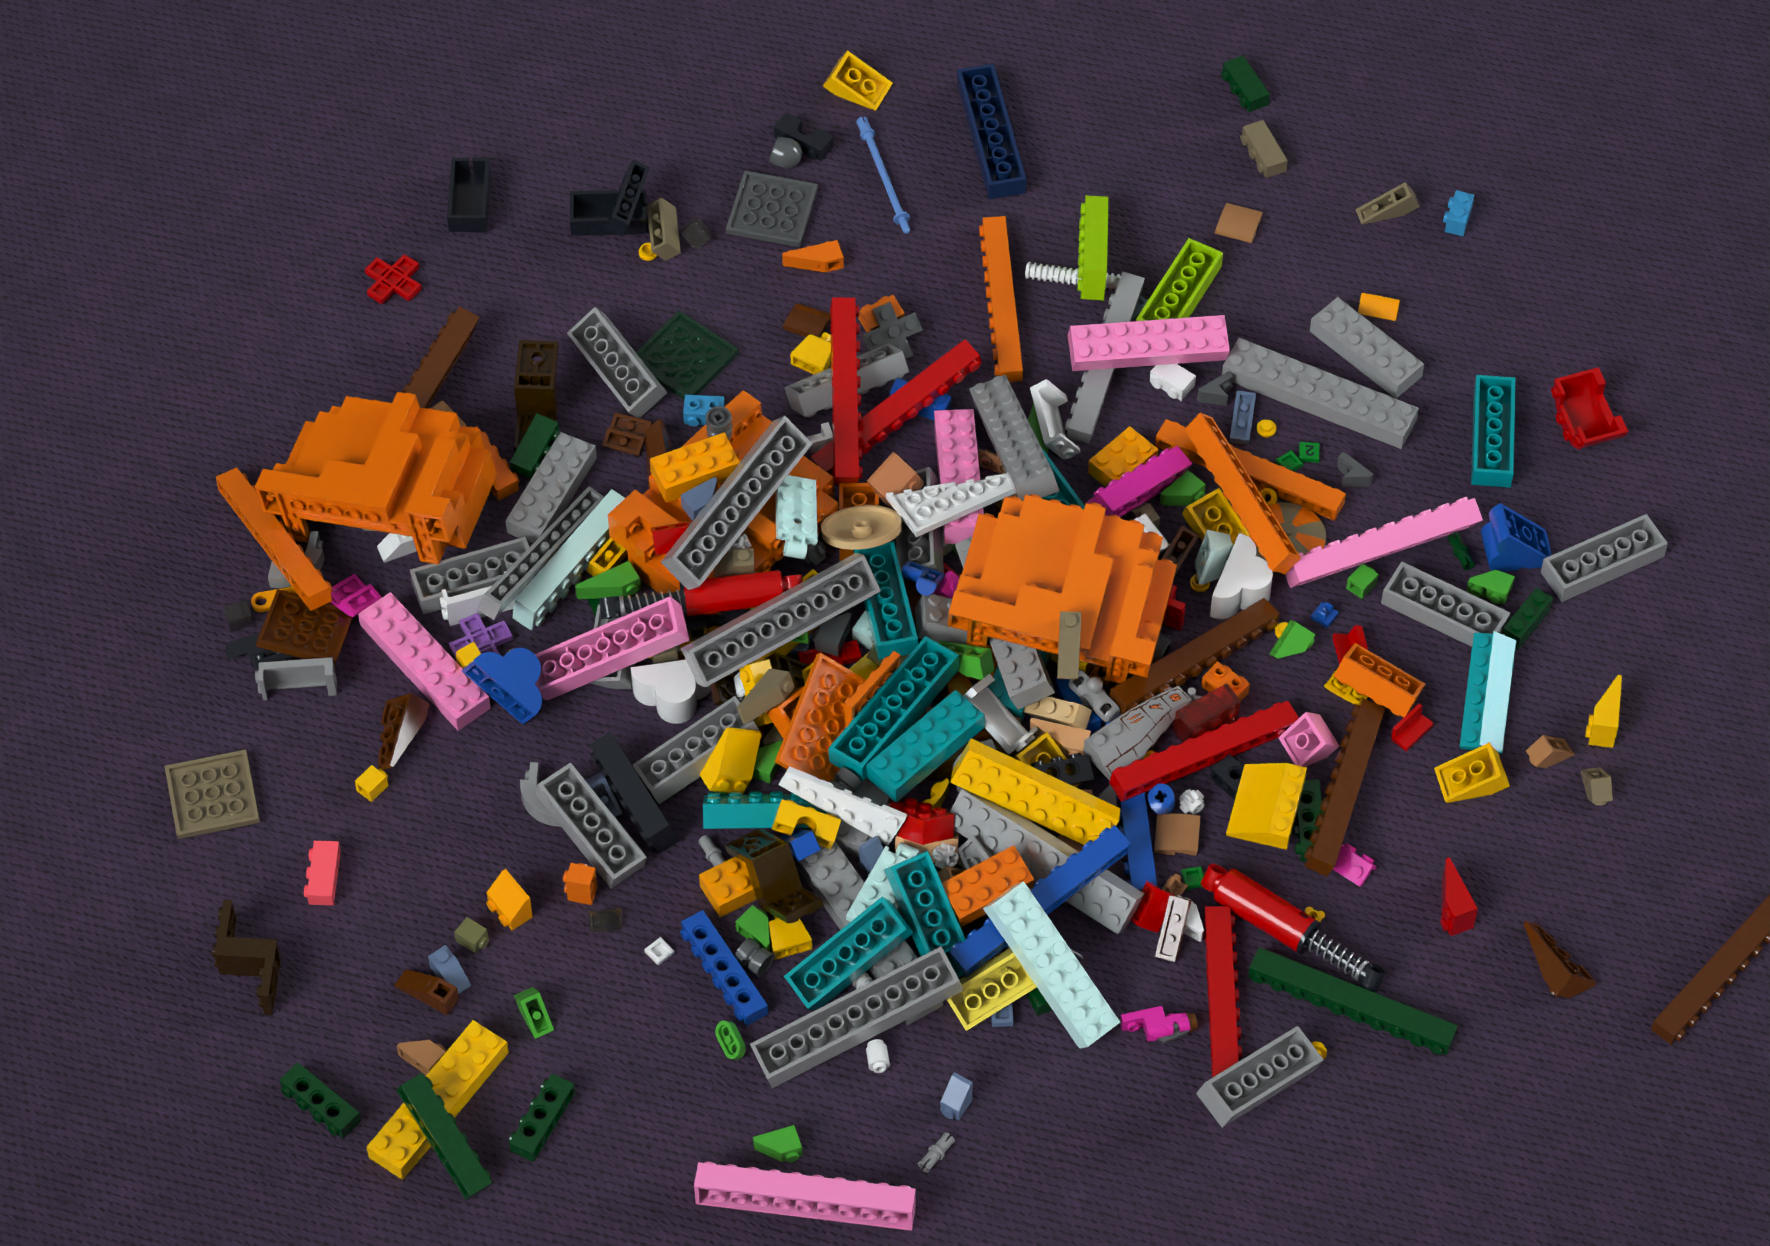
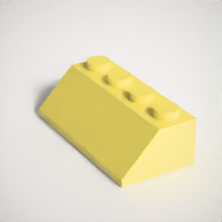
M1009 948L983 964L968 977L960 978L959 981L964 991L946 1000L967 1031L1032 991L1037 986Z

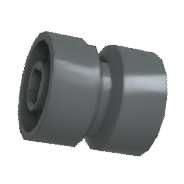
M716 406L706 413L708 438L724 432L728 440L732 437V415L727 408Z
M841 767L834 775L835 780H830L829 782L833 784L834 788L839 790L847 789L852 791V793H855L862 785V781L845 767Z
M748 938L738 948L735 958L744 967L748 966L749 971L761 977L771 967L775 955L765 948L760 949V944L752 938Z

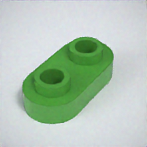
M720 1021L716 1026L715 1034L726 1057L734 1060L741 1059L745 1054L746 1046L736 1025L732 1021Z

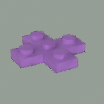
M476 613L459 620L465 637L450 642L449 648L455 659L456 651L472 642L476 644L481 654L485 652L499 654L496 647L512 641L513 636L505 621L485 628L480 616Z

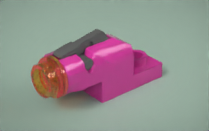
M1162 1006L1122 1014L1120 1018L1122 1031L1134 1032L1143 1027L1147 1041L1159 1040L1163 1044L1187 1036L1193 1030L1198 1029L1195 1013L1167 1014L1165 1017Z

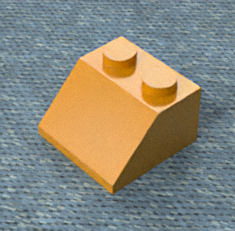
M504 869L486 892L488 899L486 904L491 912L496 911L498 913L501 924L504 927L508 926L513 931L533 918L531 902L526 892L510 873Z

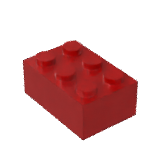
M907 798L904 802H890V805H886L907 814L904 823L895 836L921 845L954 838V814L947 812L945 808L932 807V804L920 803L915 798Z

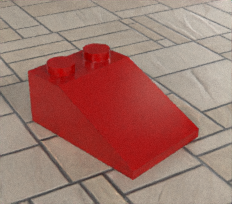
M1449 857L1446 858L1442 876V915L1440 923L1444 931H1448L1450 936H1454L1474 928L1478 908Z

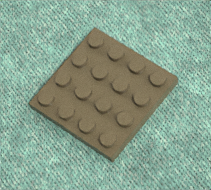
M246 750L165 766L177 839L260 823Z

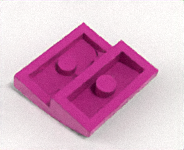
M356 574L332 586L331 603L351 617L357 616L382 598L371 584L365 586Z

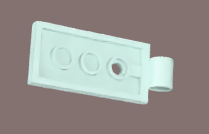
M788 475L775 491L776 539L786 540L783 550L784 556L805 559L807 544L815 546L818 542L816 480Z
M900 842L895 853L889 851V847L885 846L849 909L846 920L851 922L882 896L890 900L898 911L900 907L884 869L919 855L921 850Z

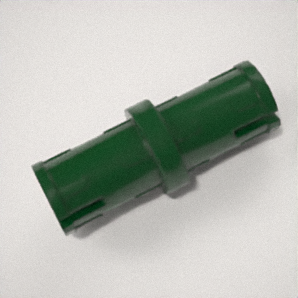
M1454 532L1455 539L1451 533L1447 539L1453 548L1454 556L1458 557L1463 570H1469L1467 565L1472 569L1475 563L1469 554L1468 546L1463 543L1458 532Z

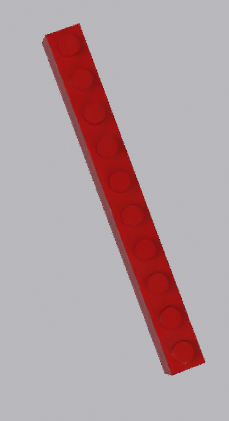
M832 297L830 304L834 485H839V483H858V480L862 479L863 472L862 467H859V460H862V448H858V442L862 440V431L858 430V424H861V412H858V406H861V394H857V388H860L861 378L857 376V370H860V358H857L856 353L860 351V341H856V335H859V323H856V317H859V305H855V298Z
M966 339L861 418L858 430L862 431V440L858 442V448H862L863 455L867 454L878 442H883L892 431L900 429L905 421L914 418L922 408L930 406L938 396L946 394L951 386L955 383H960L968 373L974 372L980 367V364H982L980 355ZM833 440L811 456L812 462L831 476H833Z
M1289 701L1275 703L1266 710H1258L1251 716L1241 717L1236 722L1224 724L1212 732L1206 731L1201 736L1194 739L1189 738L1180 745H1172L1165 751L1152 753L1143 760L1137 759L1128 766L1118 767L1113 770L1109 784L1120 801L1123 802L1150 791L1157 784H1167L1216 764L1228 754L1233 757L1277 739L1299 717Z
M1230 906L1205 907L1204 911L1212 1078L1239 1062V1059H1242V1046H1238V1040H1241V1027H1237V1021H1240V1008H1236L1235 1003L1239 1002V989H1235L1234 984L1238 983V971L1234 970L1233 964H1237V952H1233L1232 947L1236 946V933H1232L1231 928L1235 927V915L1231 914Z

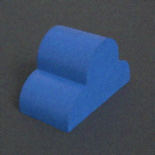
M1501 503L1490 510V522L1481 529V537L1490 570L1506 572L1515 571L1522 567L1528 569L1542 567L1543 559L1552 555L1546 529Z
M515 648L504 656L495 652H485L477 656L461 670L522 724L533 718L541 708V693L535 685L540 677L541 665L537 656L528 649Z

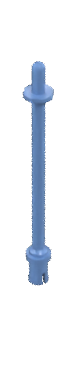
M860 117L856 121L861 132L860 137L868 144L896 213L893 221L896 224H900L903 233L908 234L910 228L907 221H909L910 215L907 212H903L874 142L875 132L870 127L868 118L864 117L863 121V118Z

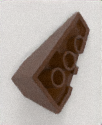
M661 419L645 430L649 488V476L651 475L650 458L674 450Z
M412 693L386 701L381 717V724L385 725L384 732L380 733L383 745L379 749L378 769L385 770L394 767L425 722L430 703Z
M1529 921L1524 922V927L1544 981L1550 987L1549 991L1553 995L1571 998L1595 987L1597 982L1581 964L1576 966L1573 962L1569 961L1568 959L1571 955L1560 947L1555 946L1557 941L1539 924Z

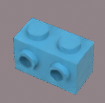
M1456 190L1454 197H1450L1448 203L1450 210L1445 212L1443 222L1446 223L1445 232L1464 236L1473 206L1474 194Z
M685 395L684 424L692 427L706 425V413L708 410L716 406L725 407L724 396Z

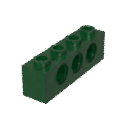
M1319 779L1305 780L1295 817L1296 824L1293 825L1294 837H1298V842H1295V853L1300 855V862H1305L1307 859L1304 857V854L1312 842L1306 838H1310L1312 832L1316 830L1317 826L1314 825L1316 818L1322 813L1320 809L1322 800Z
M298 1062L279 1079L281 1092L287 1098H294L301 1110L311 1112L312 1118L317 1123L321 1124L323 1122L333 1136L339 1135L344 1139L361 1122L360 1114L356 1109ZM302 1088H308L306 1091H299ZM316 1101H323L321 1104H314ZM338 1113L337 1116L330 1117L331 1114Z
M552 1073L548 1080L545 1079L540 1088L541 1092L532 1099L530 1110L527 1115L524 1114L521 1117L519 1128L516 1132H512L508 1141L511 1152L532 1162L535 1161L575 1094L574 1083ZM549 1098L556 1099L552 1102L547 1101ZM540 1115L545 1116L543 1119L536 1118ZM528 1133H534L531 1137L526 1136Z

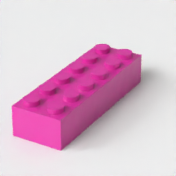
M1178 446L1172 449L1166 448L1160 453L1159 457L1153 456L1146 462L1147 464H1139L1132 473L1128 471L1120 477V480L1114 479L1105 489L1103 487L1099 488L1093 494L1095 497L1086 503H1098L1106 508L1105 515L1121 517L1163 492L1181 477L1192 463Z

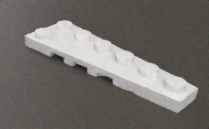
M790 766L779 783L781 787L822 810L835 815L872 838L877 836L880 842L887 846L907 817L906 813L884 804L881 807L871 803L869 798L863 797L862 799L852 795V791L847 789L839 790L834 788L832 783L820 780L815 776Z

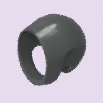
M777 137L768 162L774 166L793 168L801 160V147L791 138Z

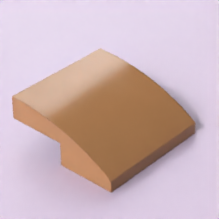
M1226 203L1218 221L1215 234L1252 243L1263 212Z
M1191 814L1157 815L1153 853L1175 855V852L1196 856L1198 852L1200 816Z

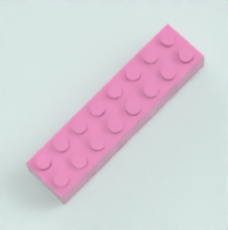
M1225 315L1070 326L1068 332L1072 371L1222 361L1227 359L1230 352Z
M974 409L934 411L939 484L951 482L961 484L966 483V480L969 479L979 481L980 471ZM983 508L943 525L944 544H957L972 537L978 514H984Z
M391 592L358 614L360 626L458 731L491 709L489 696L461 672L462 667Z
M671 596L535 654L541 665L540 677L535 683L541 693V697L545 700L553 699L689 641L681 604Z

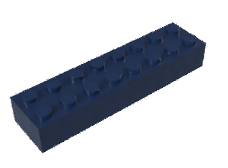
M994 64L957 69V86L988 198L994 199L1026 193V176Z

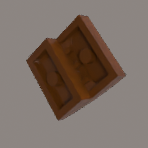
M797 303L787 316L783 324V330L805 337L814 335L820 338L831 321L830 313Z
M615 412L610 428H607L602 447L640 456L646 443L645 430L653 423Z

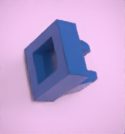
M1321 602L1312 613L1310 619L1328 629L1339 615V612L1330 603Z

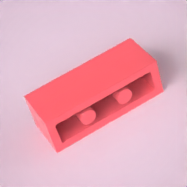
M314 841L313 848L309 849L311 866L307 867L306 878L309 881L308 885L304 886V897H307L309 905L334 906L341 853L339 841Z

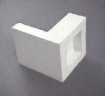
M828 422L821 424V433L807 437L812 443L810 446L811 453H816L833 440V433Z

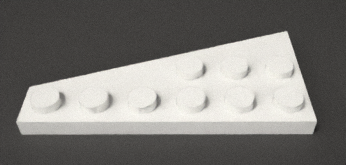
M1007 474L987 476L985 480L974 481L969 479L966 480V483L961 484L951 482L926 486L923 490L918 491L908 489L900 494L890 492L886 493V499L912 533L918 537L997 502L1004 497L1015 494V491Z

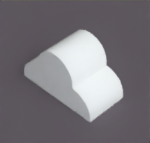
M1239 533L1214 590L1210 617L1216 619L1230 618L1239 609L1244 610L1263 598L1267 601L1270 599L1273 571L1268 567L1266 560L1256 556L1255 543L1244 534Z
M686 660L630 667L632 689L635 698L644 705L656 706L659 716L669 723L679 724L690 720L696 713L697 700L706 697L711 692L710 685L707 687L698 685Z

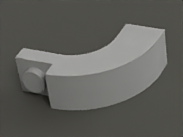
M311 531L304 555L306 557L309 556L314 568L320 570L325 560L323 540H320L318 531ZM272 561L268 575L270 587H292Z
M530 762V769L525 772V780L520 779L523 805L536 820L547 825L561 827L535 794L539 780V763Z

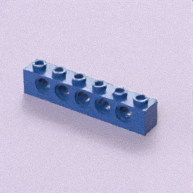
M702 910L681 921L682 930L680 934L685 942L689 941L692 945L691 950L694 956L701 958L704 971L707 974L711 973L714 986L718 990L721 988L727 1005L734 1007V1014L739 1022L743 1021L748 1026L768 1015V1005L705 912ZM704 936L705 938L698 939L697 937ZM709 952H715L716 954H714V955H709L708 953H709ZM720 968H726V970H724V971H720V970H718V969H720ZM730 984H737V986H735V987H731V986H729V985H730ZM741 1000H748V1002H746V1003H742V1002H740V1001H741Z

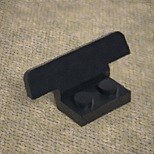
M260 632L229 642L226 645L228 659L247 653L254 670L259 668L260 662L282 661L294 657L256 647Z

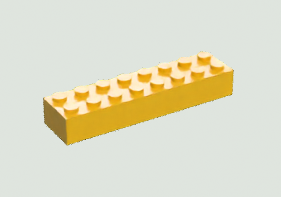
M972 738L969 740L952 771L950 783L1083 845L1090 840L1095 841L1105 828L1110 829L1119 822L1120 808Z
M472 1020L426 1075L433 1084L432 1089L436 1095H440L445 1103L444 1108L454 1118L509 1053L507 1041ZM403 1103L366 1148L370 1159L403 1180L431 1145Z

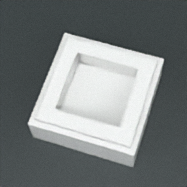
M661 937L644 949L645 953L658 966L674 954V950Z

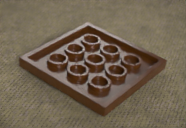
M277 589L258 636L256 647L302 659L332 657L335 667L354 617L347 615L331 602L310 611L298 594Z

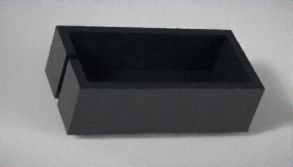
M469 158L451 159L447 210L449 232H487L491 183L490 158H472L474 173H470Z
M619 190L570 191L571 236L617 235L606 230L605 226ZM646 190L641 191L630 224L624 234H647Z

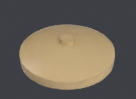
M861 505L839 510L828 516L821 525L822 538L826 543L837 548L851 550L868 549L886 544L895 539L902 530L900 515L893 509L877 505Z

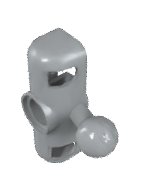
M1080 670L1078 679L1069 680V687L1080 697L1082 704L1093 710L1104 722H1112L1120 716L1118 705L1106 694L1102 688L1103 682L1100 678H1089Z

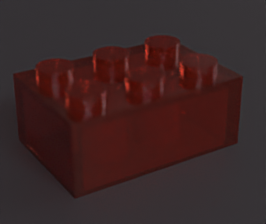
M1226 683L1177 710L1173 732L1184 743L1187 739L1197 738L1206 731L1212 732L1224 724L1234 723L1238 719L1241 701Z

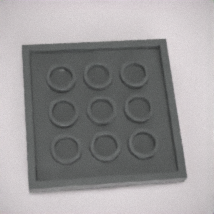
M744 170L726 226V234L800 248L818 191V184Z

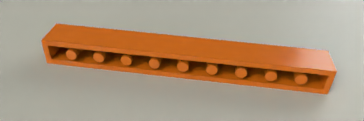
M983 217L982 225H979V236L984 239L981 241V252H985V256H982L983 267H987V271H984V282H988L989 285L986 286V298H990V302H987L988 313H992V317H989V328L994 331V333H991V345L995 344V348L992 349L993 360H997V364H994L995 376L1006 375L1009 382L1022 381L1023 368L1006 217Z
M1199 413L1185 428L1189 435L1188 439L1196 446L1198 455L1206 462V468L1214 475V481L1221 486L1224 491L1223 495L1231 502L1233 511L1241 518V524L1249 531L1251 540L1259 547V553L1266 558L1268 567L1273 572L1286 574L1301 559L1300 555L1213 417Z
M1166 419L1156 435L1155 447L1165 450L1166 448L1172 449L1178 446L1191 462L1206 467V462L1198 455L1196 446L1188 439L1189 435L1185 430L1186 427ZM1230 444L1257 489L1271 488L1280 499L1304 506L1312 512L1333 521L1336 520L1345 503L1346 493L1337 488L1327 486L1320 481L1310 479L1301 473L1288 470L1284 466L1271 463L1267 459L1254 456L1248 451H1242Z
M236 467L216 476L218 491L309 610L312 611L331 602V592H333L330 583L324 581L321 571L314 568L311 558L304 555L301 545L295 543L293 535L290 532L287 533L283 522L277 520L276 514L263 512L254 488L255 486L250 485L246 474L241 473Z

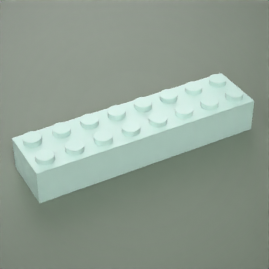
M613 489L610 490L516 597L513 619L530 630H533L535 626L540 627L545 620L544 616L548 612L552 613L557 607L558 603L556 602L568 595L569 587L572 584L576 585L580 581L581 574L584 570L587 571L591 559L609 540L608 514L625 499Z
M1024 881L1013 885L983 908L1079 1048L1089 1047L1120 1023Z

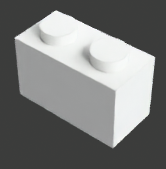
M1178 364L1156 365L1150 371L1151 384L1155 388H1161L1167 392L1173 399L1177 398L1182 401L1195 387L1196 375Z

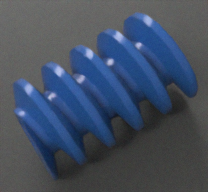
M1157 784L1149 791L1148 802L1151 810L1157 815L1170 814L1174 810L1175 797L1168 785ZM1159 798H1163L1164 802H1160Z

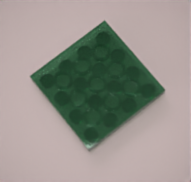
M678 311L636 354L662 386L685 400V395H698L739 354V349L681 311Z

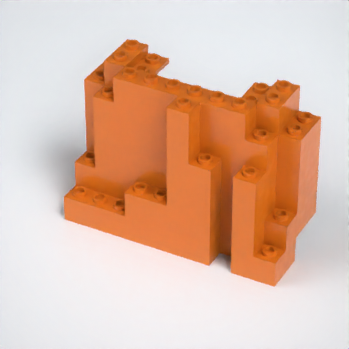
M744 390L725 406L732 415L733 432L729 442L739 462H741L772 423V421L762 415L761 402ZM706 425L682 447L707 439ZM803 456L788 475L816 480L818 537L820 533L822 534L821 525L823 521L838 511V502L834 500L833 476ZM651 474L649 476L650 488L643 495L634 490L608 514L610 538L628 551V561H630L641 581L659 594L660 591L668 593V590L676 592V589L680 591L679 580L661 563L666 554H655L651 528L690 521L692 523L693 521L682 508L681 498L665 502ZM775 492L741 534V536L746 534L752 545L749 548H753L755 573L768 572L771 566L784 556L783 550L786 540L776 539ZM714 569L707 578L714 577Z
M397 392L392 403L346 396L341 407L332 406L329 412L319 411L315 422L305 421L286 464L276 463L273 470L263 469L254 488L263 512L280 515V518L284 520L288 533L290 532L293 535L295 541L308 543L310 530L306 519L412 536L420 561L439 564L447 546L466 549L497 473L490 450L485 449L479 429L460 426L457 413L434 410L432 408H420L415 394Z
M1035 494L1025 495L1024 501L1015 496L1004 497L998 518L988 513L978 514L962 575L960 574L957 589L954 591L947 626L967 631L966 644L986 648L988 637L1058 655L1060 611L1081 612L1079 660L1107 667L1105 677L1107 681L1120 684L1127 679L1128 673L1147 678L1177 564H1173L1168 559L1158 560L1163 537L1159 536L1158 533L1143 532L1145 525H1142L1139 521L1123 520L1117 515L1107 516L1105 515L1106 508L1098 503H1086L1085 508L1081 509L1080 506L1073 504L1069 506L1064 505L1054 499L1050 501L1044 500Z

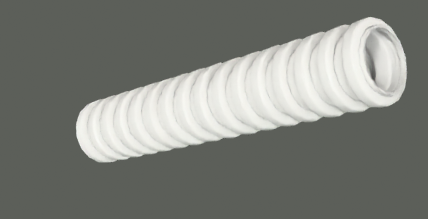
M1028 262L1026 265V279H1029V277L1032 280L1038 278V281L1044 279L1045 282L1047 280L1050 282L1055 281L1056 283L1061 282L1062 284L1066 282L1068 285L1073 283L1074 286L1078 284V279H1080L1078 278V268L1075 270L1072 268L1067 269V267L1061 268V266L1056 268L1055 265L1049 267L1048 264L1043 266L1042 263L1037 265V263L1031 264V262ZM1107 273L1105 290L1106 288H1109L1110 291L1114 289L1116 278H1121L1120 274L1114 276V273H1111V275Z

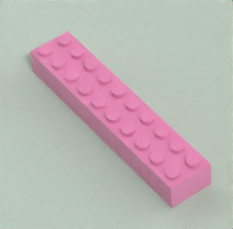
M1464 497L1452 504L1446 503L1438 506V508L1432 511L1431 509L1423 511L1419 515L1414 516V518L1411 515L1401 519L1396 524L1394 521L1387 523L1383 527L1378 528V531L1376 528H1372L1360 534V537L1358 534H1354L1342 540V543H1340V540L1329 543L1323 549L1319 546L1311 549L1305 555L1303 552L1298 553L1301 559L1285 576L1290 588L1361 565L1362 563L1364 564L1473 527L1483 521L1475 498L1468 500L1467 497Z
M698 1162L694 1183L695 1202L698 1205L911 1231L913 1228L916 1189L906 1185L898 1187L890 1186L887 1183H868L864 1180L848 1181L841 1177L832 1179L824 1178L821 1175H802L798 1172L782 1173L775 1169L766 1171L759 1170L756 1167L741 1168L733 1164L716 1165L713 1162Z

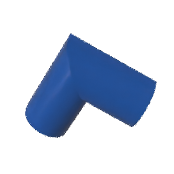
M910 560L903 566L901 572L902 577L915 582L917 591L925 596L931 595L940 586L945 576L942 572Z

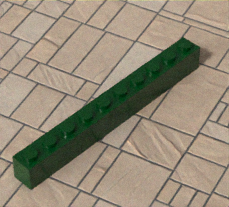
M1260 947L1249 967L1248 977L1255 983L1268 984L1276 991L1281 992L1283 990L1290 993L1296 999H1306L1316 1007H1326L1332 1013L1346 1015L1356 1023L1364 1022L1369 1024L1374 1030L1389 1032L1394 1038L1407 1039L1414 1046L1427 1047L1435 1054L1447 1055L1455 1038L1458 1025Z

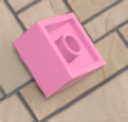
M1305 712L1279 737L1293 763L1302 767L1329 757L1339 747L1321 715Z

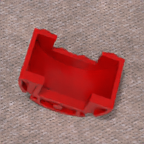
M1599 367L1556 378L1554 380V387L1551 388L1557 410L1555 415L1556 422L1563 428L1565 441H1569L1576 449L1623 438L1628 434V429L1622 416H1613L1603 395L1606 382Z

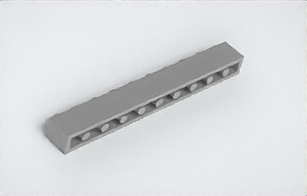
M1122 272L1120 279L1116 278L1114 285L1116 292L1115 294L1111 293L1108 302L1111 305L1110 309H1106L1103 320H1106L1105 323L1132 321L1145 278ZM1115 368L1084 371L1081 380L1084 383L1083 387L1078 388L1076 394L1078 401L1077 403L1073 402L1070 414H1073L1072 419L1068 418L1065 425V430H1068V439L1090 443Z
M589 486L484 594L477 609L492 620H495L531 582L602 501L604 496Z

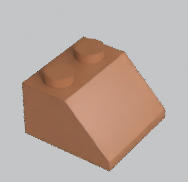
M894 452L867 480L882 502L893 510L895 509L886 499V493L900 494L908 489L918 491L924 485L918 474Z

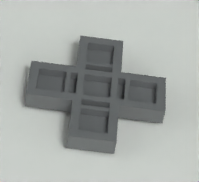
M890 302L872 309V314L879 328L862 335L868 351L889 343L902 350L905 359L913 356L906 337L923 330L916 313L897 319Z

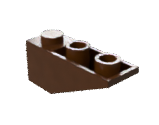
M408 969L404 971L394 985L399 990L445 1015L450 1013L459 1000L456 986L439 977Z

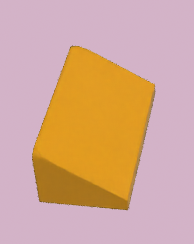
M1361 293L1358 313L1396 321L1400 300Z

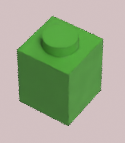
M1362 563L1348 578L1346 589L1363 599L1377 585L1379 574L1373 568L1367 567Z

